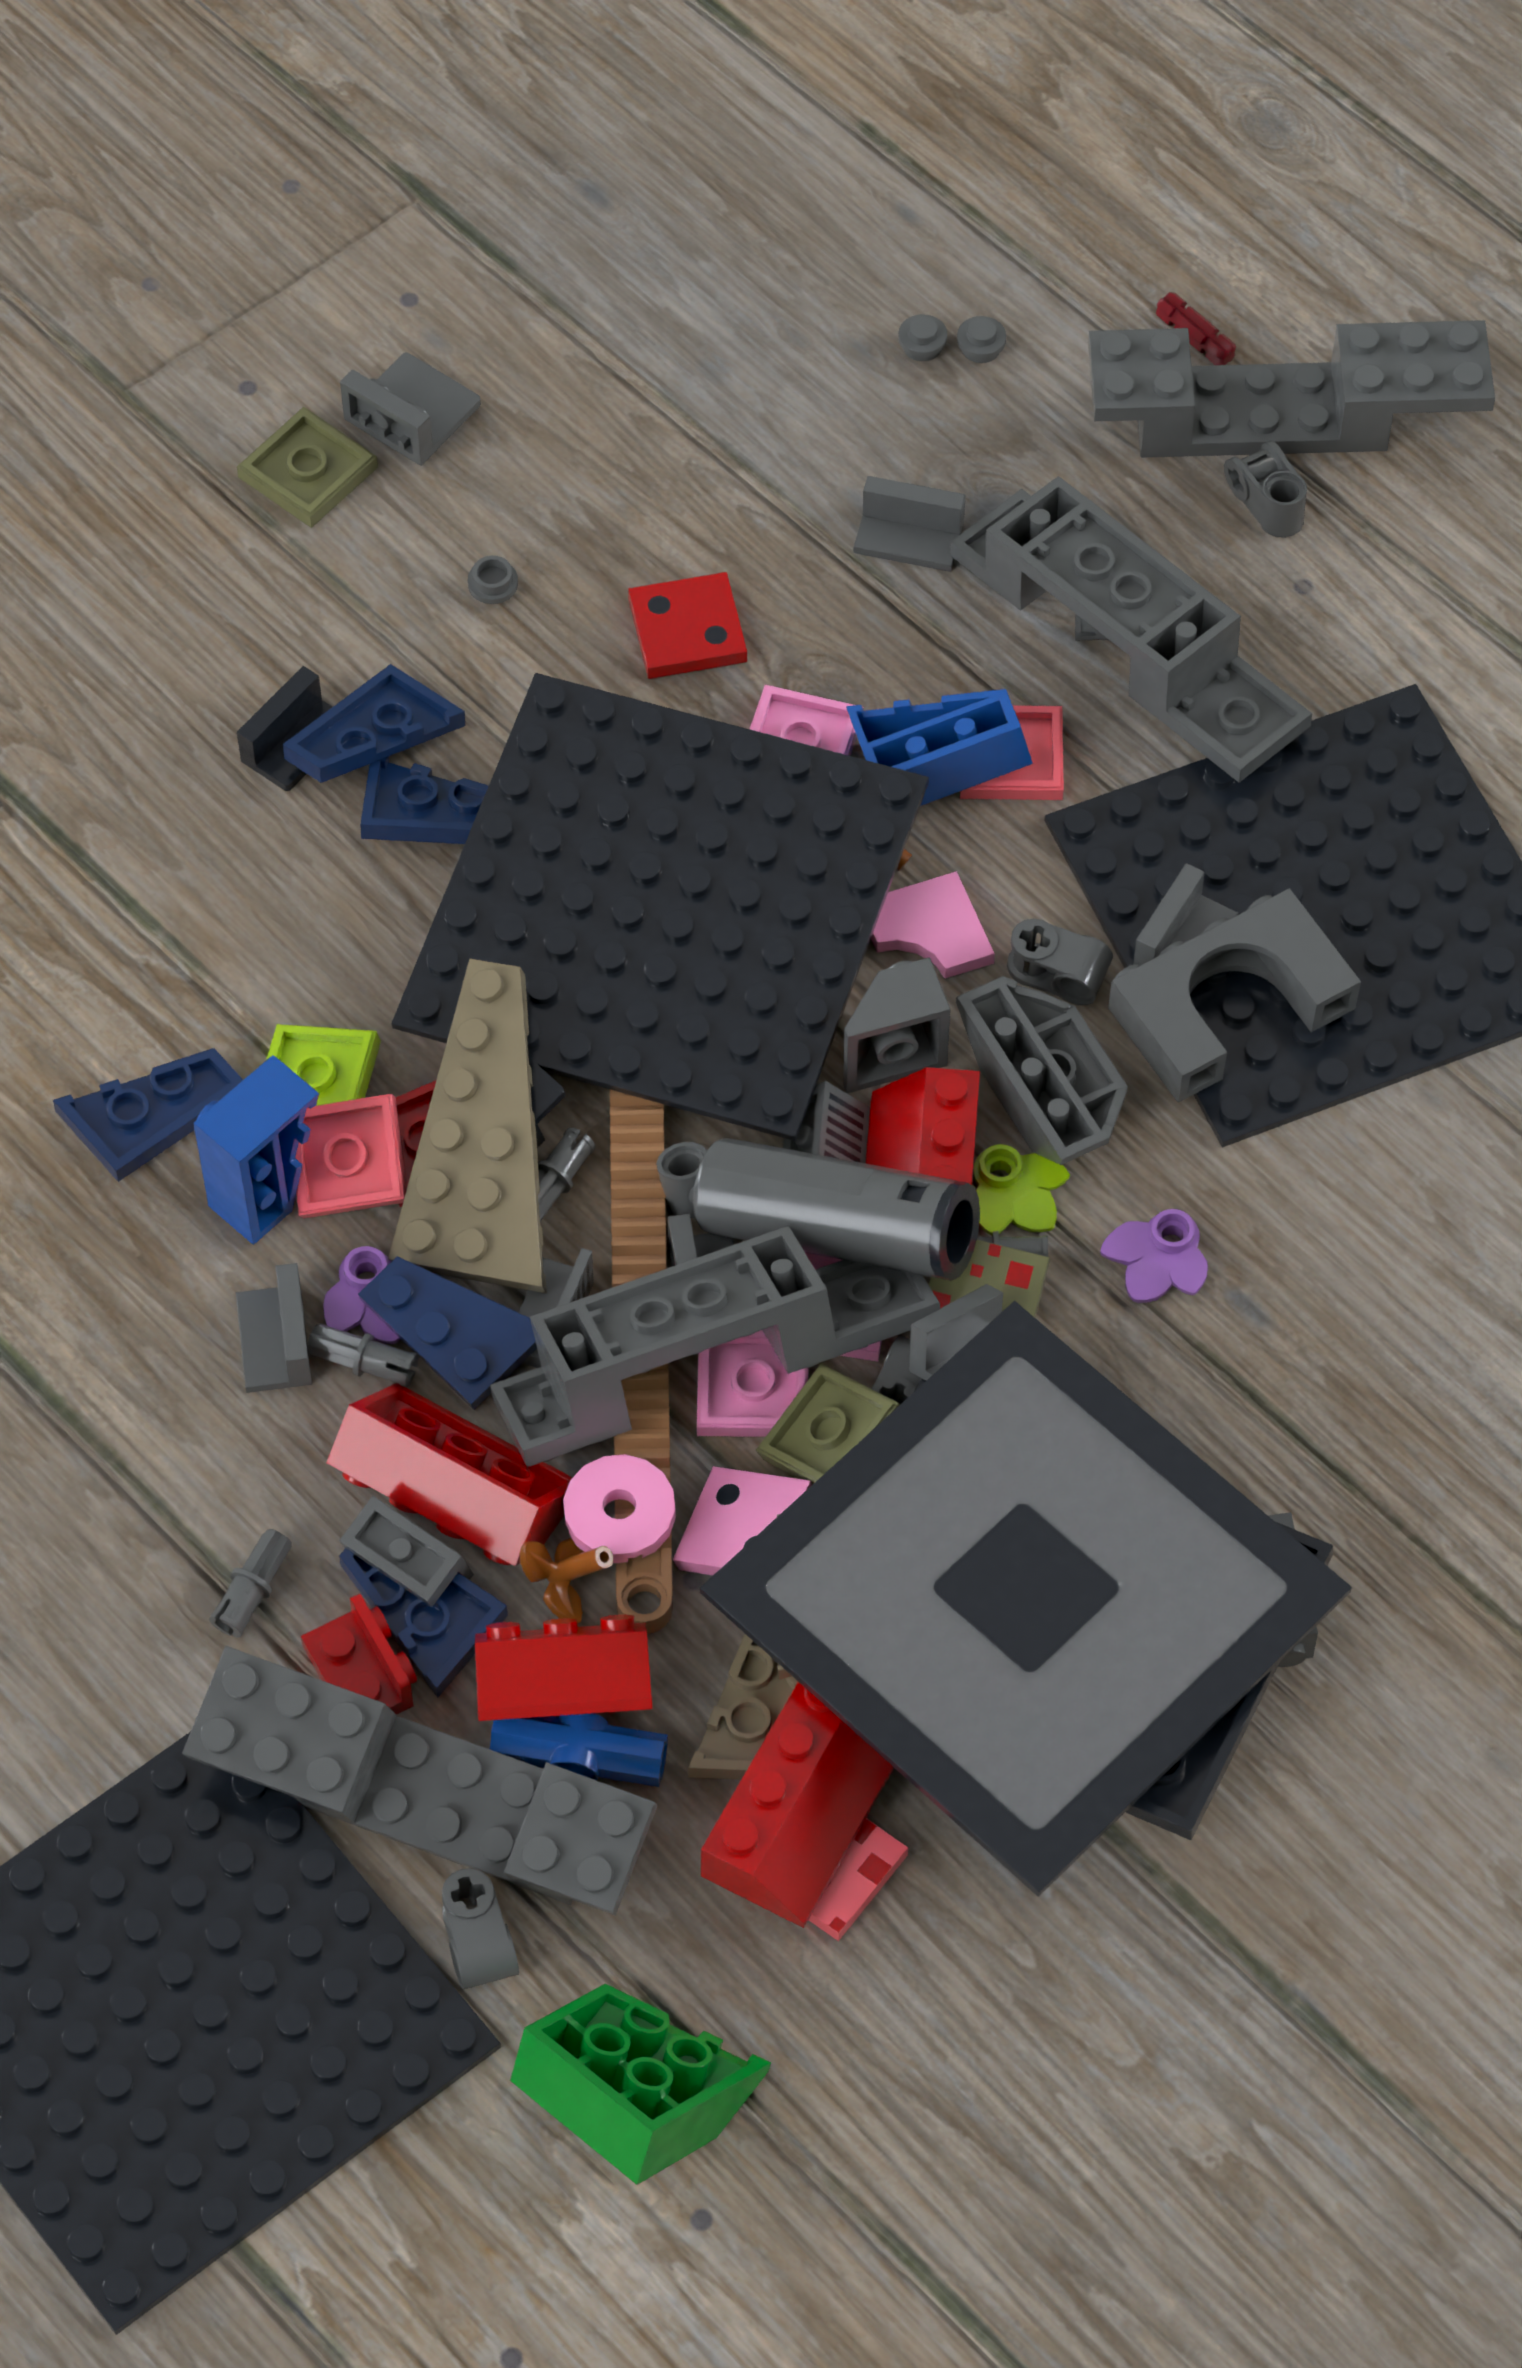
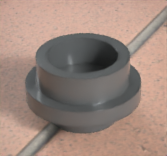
M920 314L911 316L899 328V344L906 355L913 360H932L940 354L947 343L946 326L941 320L931 315Z
M976 316L967 319L960 325L957 332V343L967 359L976 363H987L994 360L1004 349L1006 331L997 320L986 316Z
M491 555L479 559L468 574L469 592L476 600L486 604L505 602L515 594L518 588L516 570L506 559L500 556Z

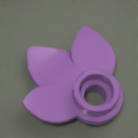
M1178 1209L1164 1210L1154 1216L1149 1223L1140 1221L1125 1222L1108 1235L1100 1250V1254L1104 1258L1127 1265L1125 1287L1130 1299L1136 1303L1156 1301L1164 1296L1172 1286L1185 1294L1195 1295L1204 1285L1207 1278V1260L1197 1248L1200 1238L1198 1226L1187 1213ZM1166 1235H1176L1181 1241L1169 1242L1164 1240L1163 1237Z
M370 1246L358 1247L348 1253L339 1267L340 1281L327 1291L324 1298V1318L327 1326L347 1332L360 1325L363 1332L374 1335V1340L377 1342L395 1344L400 1340L361 1301L358 1295L375 1277L365 1280L357 1277L363 1272H372L377 1276L391 1263L387 1255Z

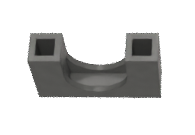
M1290 888L1274 897L1266 895L1257 899L1249 906L1247 911L1229 920L1227 918L1216 920L1202 934L1185 943L1177 941L1170 944L1158 957L1141 966L1138 964L1130 965L1120 971L1112 980L1108 1009L1178 1103L1223 1079L1227 1051L1199 1015L1190 997L1193 989L1206 978L1222 972L1242 971L1268 980L1283 994L1310 1032L1355 1010L1361 981Z

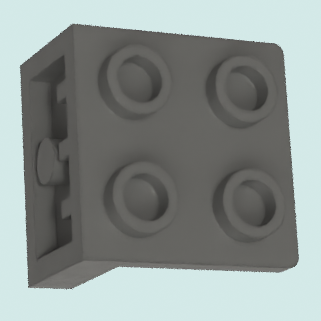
M403 353L377 380L368 379L352 369L340 381L344 419L420 466L481 405L478 394L410 353Z

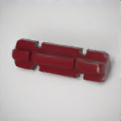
M1169 292L1158 301L1157 316L1169 326L1175 324L1174 328H1188L1189 343L1200 353L1206 351L1205 357L1214 365H1226L1234 359L1237 348L1236 344L1224 334L1218 336L1219 330L1193 307L1188 306L1186 309L1187 302L1179 295Z

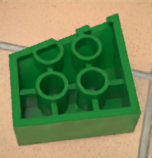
M603 1984L524 2027L510 2081L638 2185L716 2139L769 2072L771 2062L754 2054L750 2056L748 2061L721 2049L723 2039L706 2031H703L697 2038L670 2025L668 2013L612 1986Z

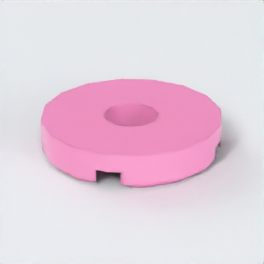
M626 1454L603 1456L584 1465L570 1480L563 1499L565 1524L575 1545L584 1552L600 1546H606L613 1553V1563L628 1562V1558H636L640 1555L644 1558L656 1552L670 1536L676 1518L674 1491L664 1473L647 1460ZM622 1499L632 1503L635 1510L624 1519H615L608 1516L604 1508L611 1501Z

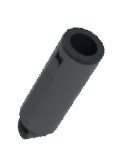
M731 1138L715 1141L708 1150L703 1145L695 1142L674 1144L659 1155L656 1163L668 1210L673 1215L690 1214V1218H696L702 1230L713 1235L746 1241L789 1226L805 1253L949 1281L959 1278L967 1268L978 1237L980 1222L979 1197L975 1187L967 1182Z

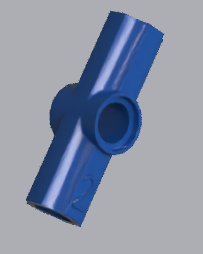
M595 1713L561 1715L559 1717L502 1719L493 1721L489 1749L540 1768H544L547 1762L596 1781L598 1777L659 1787L666 1764L668 1735L609 1725L606 1719Z

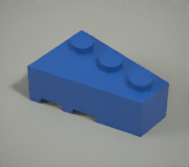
M1006 689L942 696L940 703L911 705L910 699L893 702V708L864 711L862 705L846 706L865 760L929 777V783L920 806L1033 764L1020 723Z
M274 1055L221 1100H214L207 1104L193 1123L208 1207L253 1245L293 1210L303 1166L295 1158L299 1143L304 1144L309 1140L311 1131L303 1123L307 1108L311 1109L316 1106L319 1096L315 1089Z

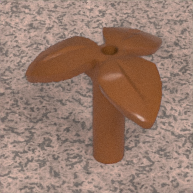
M570 1537L558 1544L553 1562L545 1545L536 1541L524 1542L520 1550V1564L526 1577L530 1582H539L547 1579L550 1583L544 1592L543 1601L549 1610L559 1619L573 1618L577 1619V1624H579L583 1614L581 1598L570 1585L571 1580L609 1568L614 1560L612 1551L606 1546H600L584 1552L575 1545Z

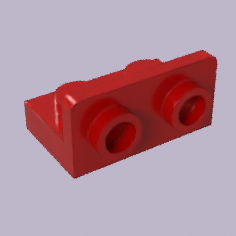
M359 1593L349 1598L351 1612L301 1635L302 1646L322 1681L385 1703L397 1715L414 1706L411 1685L417 1682V1677L406 1654L403 1651L394 1654L386 1640L392 1635L379 1607L376 1606L369 1609Z

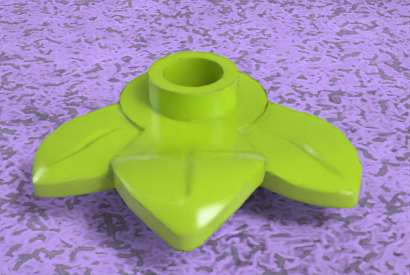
M1004 1144L990 1146L977 1157L974 1163L973 1176L978 1186L976 1192L980 1205L979 1226L986 1233L993 1236V1231H999L1000 1234L1011 1222L1018 1228L1029 1232H1047L1055 1228L1057 1209L1050 1191L1059 1188L1069 1180L1070 1174L1063 1165L1057 1164L1036 1153L1021 1155L1013 1147ZM995 1170H1004L1009 1175L998 1177L991 1173Z

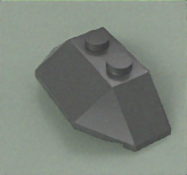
M1005 976L957 996L956 1004L979 1069L1032 1152L1062 1165L1109 1143L1124 1103L1128 1086L1074 1005L1043 992L1018 986L1017 981Z

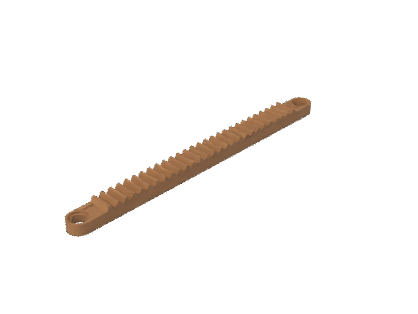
M610 1090L612 1288L667 1269L666 1200L656 1165L659 1155L665 1150L664 1104ZM669 1363L648 1372L621 1380L632 1430L614 1436V1455L626 1454L647 1460L664 1473L671 1485ZM615 1500V1519H624L634 1512L635 1507L629 1501ZM672 1530L668 1539L656 1552L644 1558L640 1555L636 1558H628V1562L616 1563L618 1615H634L635 1623L646 1622L647 1634L655 1633L664 1628L672 1616ZM639 1592H651L657 1595L661 1603L654 1612L639 1614L629 1606L632 1596Z

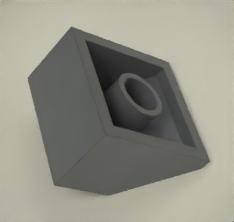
M930 957L914 962L900 961L888 969L878 971L844 1028L843 1086L847 1094L901 1079L926 1067L942 1068L947 1066L950 1007Z

